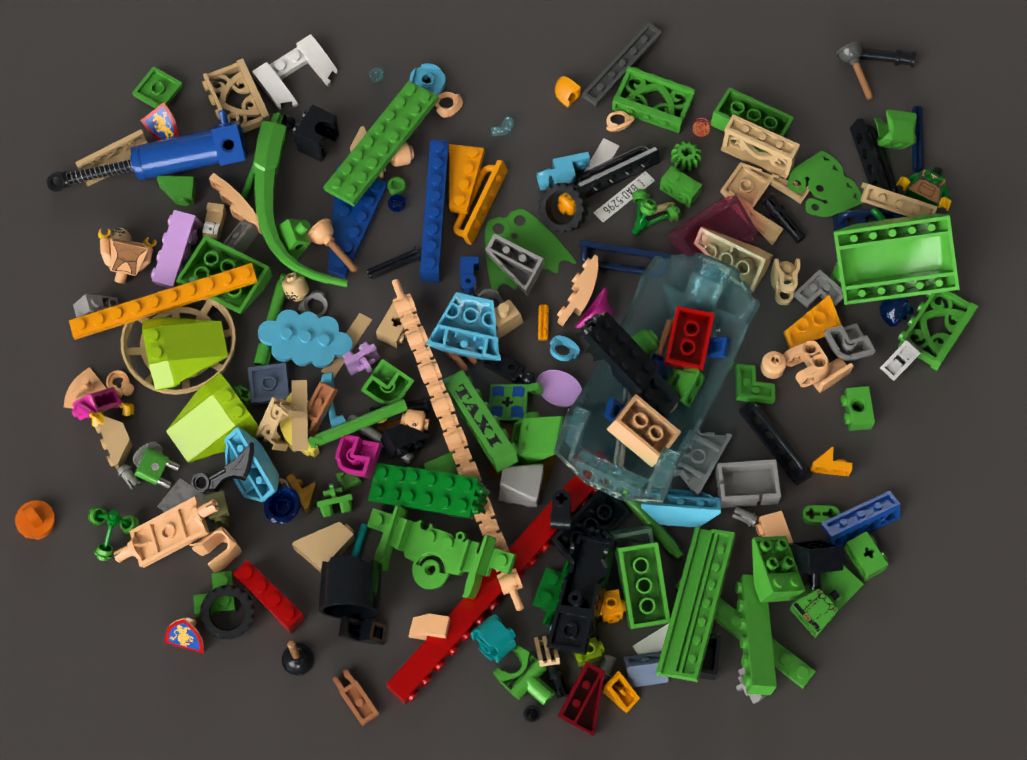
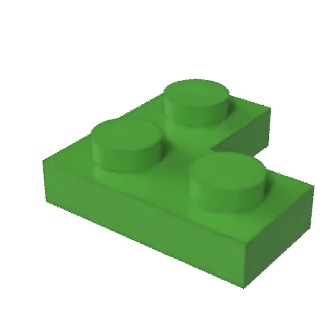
M736 364V400L774 404L775 384L756 382L755 365Z
M232 571L212 573L213 589L223 585H234ZM208 593L193 595L194 615L196 617L200 616L202 602ZM224 595L216 599L211 606L210 615L235 612V597Z

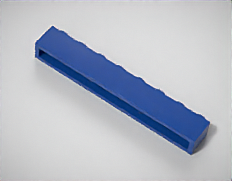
M430 140L420 264L421 282H440L449 161V141Z

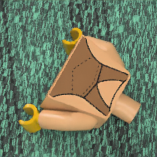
M100 228L98 232V237L101 239L100 253L110 271L116 272L115 282L125 284L127 274L136 276L138 272L143 271L150 264L153 254L152 248L157 244L155 239L152 241V245L148 243L149 237L143 243L110 237L109 240L110 230L107 229V235H103Z

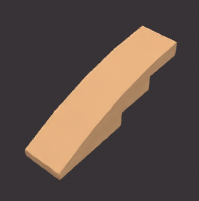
M213 173L209 178L211 186L219 191L222 202L230 206L232 216L239 221L253 224L258 232L262 234L257 216L251 206L230 184Z

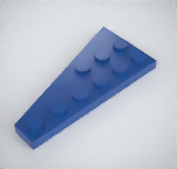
M376 179L355 206L334 196L332 213L334 242L352 262L388 187V183ZM329 248L328 273L346 279L350 269Z

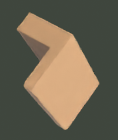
M836 358L829 363V375L814 383V387L819 393H822L848 376L854 365L852 363L846 365L842 359Z

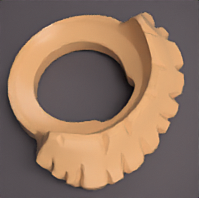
M443 92L438 95L439 100L435 107L437 108L436 112L441 117L448 118L460 110L463 100L460 94ZM443 98H451L453 106L444 108L439 105V102Z
M614 111L606 119V130L610 132L624 130L635 120L634 116L628 115L624 111ZM614 115H622L625 117V122L617 125L612 123L610 119Z

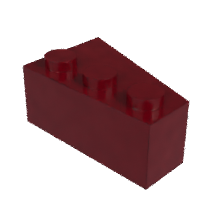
M586 661L557 717L594 736L605 671Z

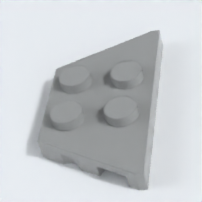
M690 431L672 461V466L695 496L698 497L731 440L732 434L715 435L714 432L701 433L699 431Z

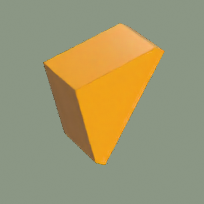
M619 671L604 686L603 693L625 713L640 699Z

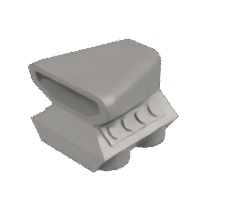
M511 465L503 469L498 501H504L507 504H521L525 507H537L543 481L544 465Z

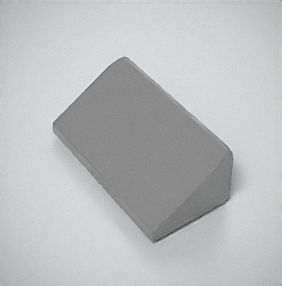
M240 221L223 244L244 253L258 236L259 232L253 224Z

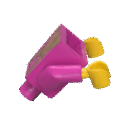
M114 387L91 393L72 404L74 407L72 409L73 416L80 421L92 418V426L98 427V423L104 424L102 413L112 408H123L122 415L124 416L134 415V405L123 403L119 399Z

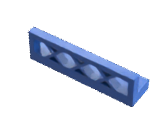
M888 491L822 522L821 528L828 536L829 542L843 546L846 542L866 531L870 533L900 519L901 504L892 492Z

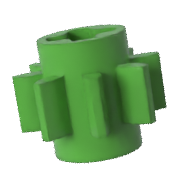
M242 385L232 387L244 406H249L247 402L251 399L249 390L242 387Z

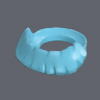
M557 335L549 343L551 345L550 353L557 360L569 361L577 359V356H579L580 349L578 345L566 336ZM564 345L569 348L570 353L568 355H561L556 352L555 347Z

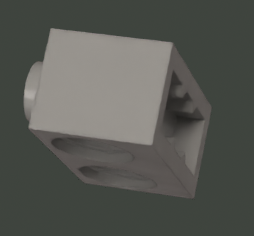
M908 338L880 369L895 381L919 356L922 350Z

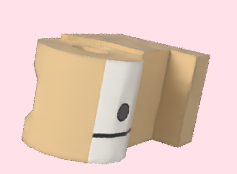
M208 202L202 235L203 237L206 235L214 240H219L227 214L224 204Z

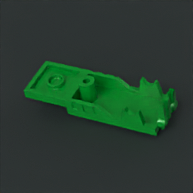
M376 463L368 501L432 513H442L464 519H473V515L486 514L484 506L488 502L486 497L490 495V491L480 484L481 479L475 477Z

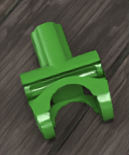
M516 646L513 652L519 657L522 664L520 670L516 673H507L496 668L493 673L498 681L518 700L526 692H529L544 706L555 694V691L540 679L547 668L545 666L540 667L539 661L522 647ZM534 659L535 661L527 668L528 661ZM515 682L510 688H508L510 683Z

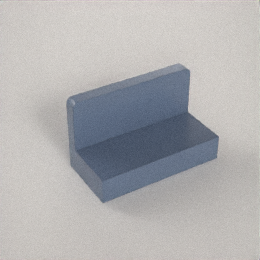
M661 651L623 657L627 681L632 688L667 683L669 681L666 676L656 675Z

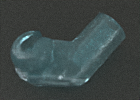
M507 116L500 126L491 127V136L507 135L514 126L513 118Z

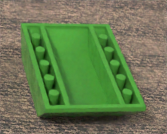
M929 213L859 223L833 232L844 305L960 290L951 220L948 214Z

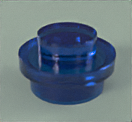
M394 194L388 199V208L393 212H401L406 207L405 198L399 194Z

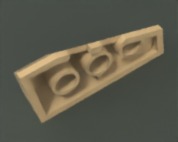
M702 226L694 242L709 259H712L719 266V269L723 272L725 271L732 278L736 285L750 292H754L767 272L773 257L772 254L756 246Z

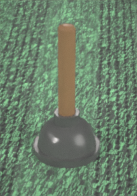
M855 41L841 47L835 54L843 62L850 63L853 66L867 100H871L874 96L860 66L861 61L859 59L863 53V42Z

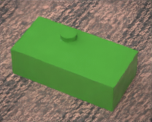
M729 87L713 112L710 125L725 131L730 118L734 114L786 138L790 132L794 117Z
M658 542L617 547L616 554L623 599L626 606L628 628L635 629L669 623L670 615Z

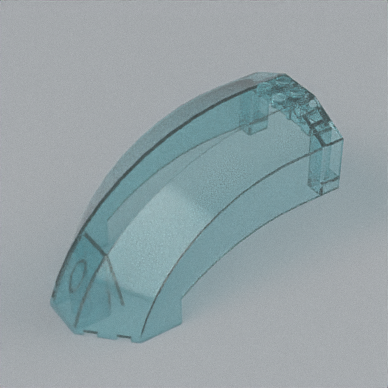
M695 253L694 256L689 257L685 254L671 255V258L654 256L640 277L634 298L620 326L630 336H633L641 329H651L660 341L666 320L671 319L674 321L677 306L715 313L710 337H728L731 340L727 358H709L706 354L703 368L705 379L692 405L687 407L678 400L677 408L666 418L681 433L670 448L665 447L657 463L653 467L648 465L627 446L623 468L613 464L617 438L606 430L611 422L604 417V413L609 399L615 398L622 404L624 387L612 375L611 366L604 359L600 360L585 387L567 412L554 449V453L584 483L619 500L663 504L722 391L760 307V302L758 299L753 298L751 295L752 290L746 281H742L739 277L740 272L737 268L704 253ZM670 335L662 359L654 356L656 350L649 354L650 358L659 366L656 372L666 382L673 370V367L664 366Z

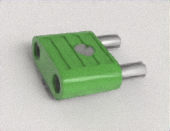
M147 447L134 475L154 485L158 483L166 488H170L171 482L160 476L165 466L177 471L180 465L168 460V456Z

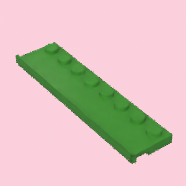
M700 527L694 529L657 666V676L661 675L694 682L699 681L736 538L735 532L716 529L704 530L700 529Z

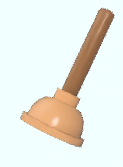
M326 218L317 222L308 232L310 242L329 246L351 272H356L358 267L334 242V229L331 220Z

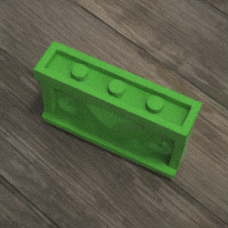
M628 66L620 87L614 96L612 110L624 111L636 119L680 133L694 99L695 89L688 85L676 83L671 79L658 77L654 73H647L639 68ZM631 80L640 83L639 85L634 83L635 91L628 84ZM626 89L630 94L623 98L622 95ZM652 91H659L666 103L657 104L651 108L642 95ZM681 98H684L686 100L683 104L674 105V103H678L681 100ZM675 109H683L680 117L675 116Z
M950 291L927 294L928 300L926 303L924 301L921 302L917 309L918 315L916 317L913 315L907 325L910 327L908 330H903L898 337V340H900L898 347L914 334L918 336L915 342L924 340L925 343L918 346L922 350L918 358L931 365V368L936 371L978 308V305L973 302L969 303ZM942 297L947 300L948 308H944L942 300L941 305H936L935 299ZM954 304L964 311L952 309V305ZM930 305L932 310L926 312L927 308ZM945 316L944 324L951 335L937 333L931 337L927 328V320ZM949 316L951 317L950 321H956L955 325L949 323ZM919 322L920 329H914ZM937 338H941L943 340V344H939L938 340L934 343V340ZM926 347H928L929 350H930L936 357H934L933 355H931V354H929L928 352L924 351L923 349L926 348Z

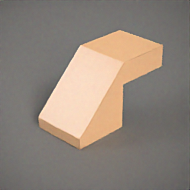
M436 614L413 617L409 638L426 640L429 636L446 639L450 617Z

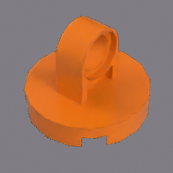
M40 500L29 501L18 509L15 516V525L25 538L38 540L48 536L53 531L56 515L52 507L46 502Z

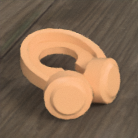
M116 370L107 376V388L114 387L119 399L123 395L130 396L133 393L134 386L130 384V380L125 372ZM116 378L123 379L121 388H117V385L112 384Z

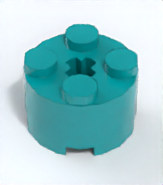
M496 614L489 616L471 632L472 640L477 639L480 644L478 649L489 660L493 661L495 659L496 663H499L516 647L514 640L516 634L511 628L508 627L506 629Z

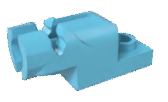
M584 152L553 159V169L548 168L541 172H536L539 190H546L549 184L574 183L576 176L574 170H583L590 166L589 153Z

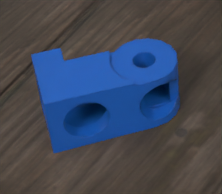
M460 257V288L465 294H472L476 291L477 281L474 276V270H479V257Z

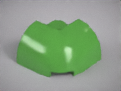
M381 359L361 388V391L379 403L391 404L400 400L405 395L414 380L384 359Z

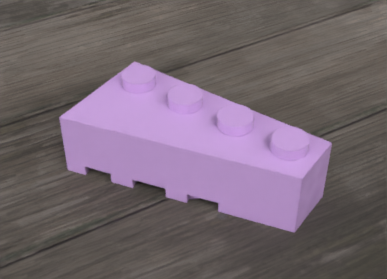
M174 210L173 214L169 216V227L162 238V249L157 254L158 262L156 268H153L151 273L152 282L167 288L180 285L176 282V279L185 267L184 263L188 262L192 255L191 245L197 243V230H202L204 225L195 215Z

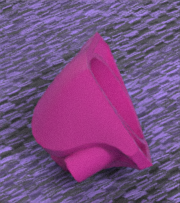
M606 288L596 297L574 326L575 328L584 326V322L595 313L602 314L607 311L613 317V310L608 302V291Z

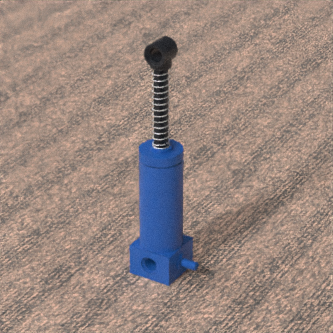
M220 110L218 113L221 124L215 125L212 129L133 146L130 149V160L117 161V163L113 162L112 164L108 163V165L103 164V166L98 165V167H89V169L84 168V170L72 173L56 171L47 178V186L51 191L59 192L64 188L71 187L74 183L91 181V179L96 180V178L100 179L106 176L110 177V175L114 176L115 174L132 170L136 173L138 180L142 181L218 163L222 166L245 161L248 157L240 120L228 122L226 110ZM226 140H232L234 146H228ZM54 177H58L61 179V186H57L54 184Z

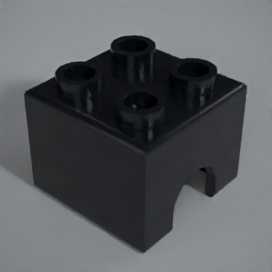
M311 105L309 110L306 109L302 115L301 122L297 123L293 128L297 150L322 162L327 154L323 152L324 148H321L324 145L322 140L330 139L335 142L339 136L336 115L315 105Z

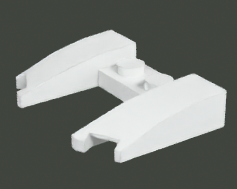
M311 34L297 42V47L271 64L266 62L252 71L254 80L279 110L281 109V103L291 102L293 107L298 106L297 101L282 82V79L308 63L327 87L331 84V80L328 79L331 72L338 73L337 68Z

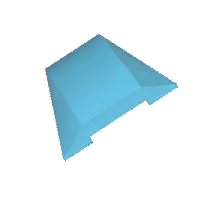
M456 292L426 345L443 352L470 358L501 361L493 300Z

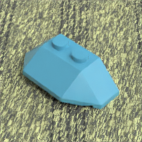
M237 427L224 438L226 444L225 465L237 458L248 444L253 442V461L246 480H233L244 498L265 502L277 491L279 473L261 443L241 427Z
M658 488L648 492H641V508L659 525L700 527L721 514V499L701 492L697 497L691 490Z

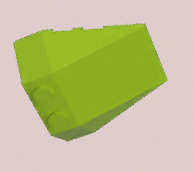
M158 317L142 321L147 359L156 391L176 387L181 384V381L189 377L192 378L197 375V372L206 367L208 369L229 357L221 321Z
M220 372L197 390L166 430L188 463L225 452L226 444L224 438L237 427H241L253 438H259L255 435L259 426Z

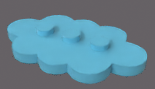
M284 310L278 315L276 321L267 320L258 329L259 340L265 345L272 346V355L275 359L281 362L292 360L298 366H306L312 363L315 367L326 368L332 364L334 357H343L345 353L351 352L353 346L352 339L348 334L338 332L339 325L333 317L323 316L318 318L313 312H304L299 315L296 311Z

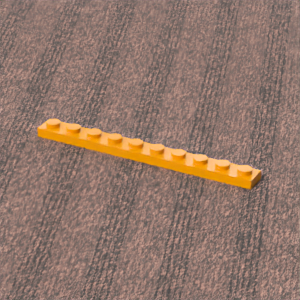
M250 263L71 319L69 324L73 338L77 340L258 283L253 264Z

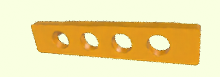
M497 160L495 165H486L480 170L471 205L486 174L491 172V175L465 229L462 230L460 228L467 214L459 213L454 223V233L459 237H463L469 245L474 244L508 172L502 160Z

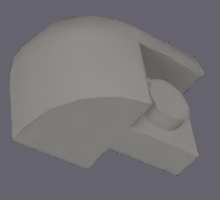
M857 323L846 327L839 325L824 331V337L833 353L845 361L865 358L873 355L876 351L869 337L862 334Z

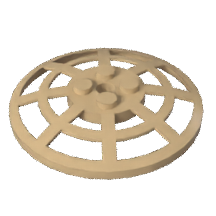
M207 298L204 299L206 303L201 311L190 307H178L153 317L158 318L172 315V318H180V313L195 315L197 316L196 319L211 320L207 315L212 306H214L221 312L229 326V329L223 331L224 337L231 336L229 357H227L223 365L217 363L211 366V368L218 371L215 375L194 387H190L189 379L191 377L182 381V389H163L157 392L174 395L197 391L219 372L222 374L226 370L235 352L236 330L232 317L225 306ZM143 318V319H140V320H138V321H139L140 323H142V321H144V320H149V319H148V318ZM135 321L124 325L121 335L123 360L137 381L156 391L155 386L152 384V375L150 374L146 379H143L130 361L129 355H141L145 365L149 368L143 333L140 339V347L128 348L129 334ZM206 367L205 369H203V370L197 372V373H196L197 375H195L194 377H196V376L202 374L204 371H206V370H207V367Z

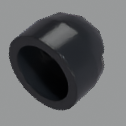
M285 114L282 125L287 126V130H291L295 126V119Z
M531 705L525 708L523 716L526 721L533 723L540 718L541 712L537 706ZM532 709L534 710L531 718L529 719L528 716Z

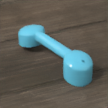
M333 372L323 374L321 382L334 388ZM332 402L328 409L331 427H335L345 423L346 420L343 415H336L334 403Z

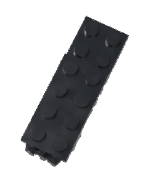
M607 311L602 314L595 313L584 322L585 325L575 334L577 338L584 335V339L590 344L585 353H590L594 358L593 361L604 359L611 366L612 375L629 391L632 397L637 394L666 419L681 397L656 372L659 366Z
M581 526L580 531L582 535H578L576 543L570 542L571 550L569 554L567 553L571 565L569 573L564 578V583H562V591L559 595V602H557L546 647L552 650L586 655L595 618H599L618 542L611 539V534L606 532L604 528L596 530L593 527L587 529L586 526Z

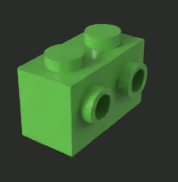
M671 166L661 178L659 189L690 208L700 196L702 184Z

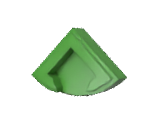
M345 472L335 474L344 492L362 484V481L357 476H352Z

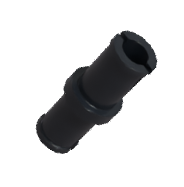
M559 665L546 666L549 673L548 679L549 682H552L557 699L567 696L569 692L563 679L564 673L560 671Z

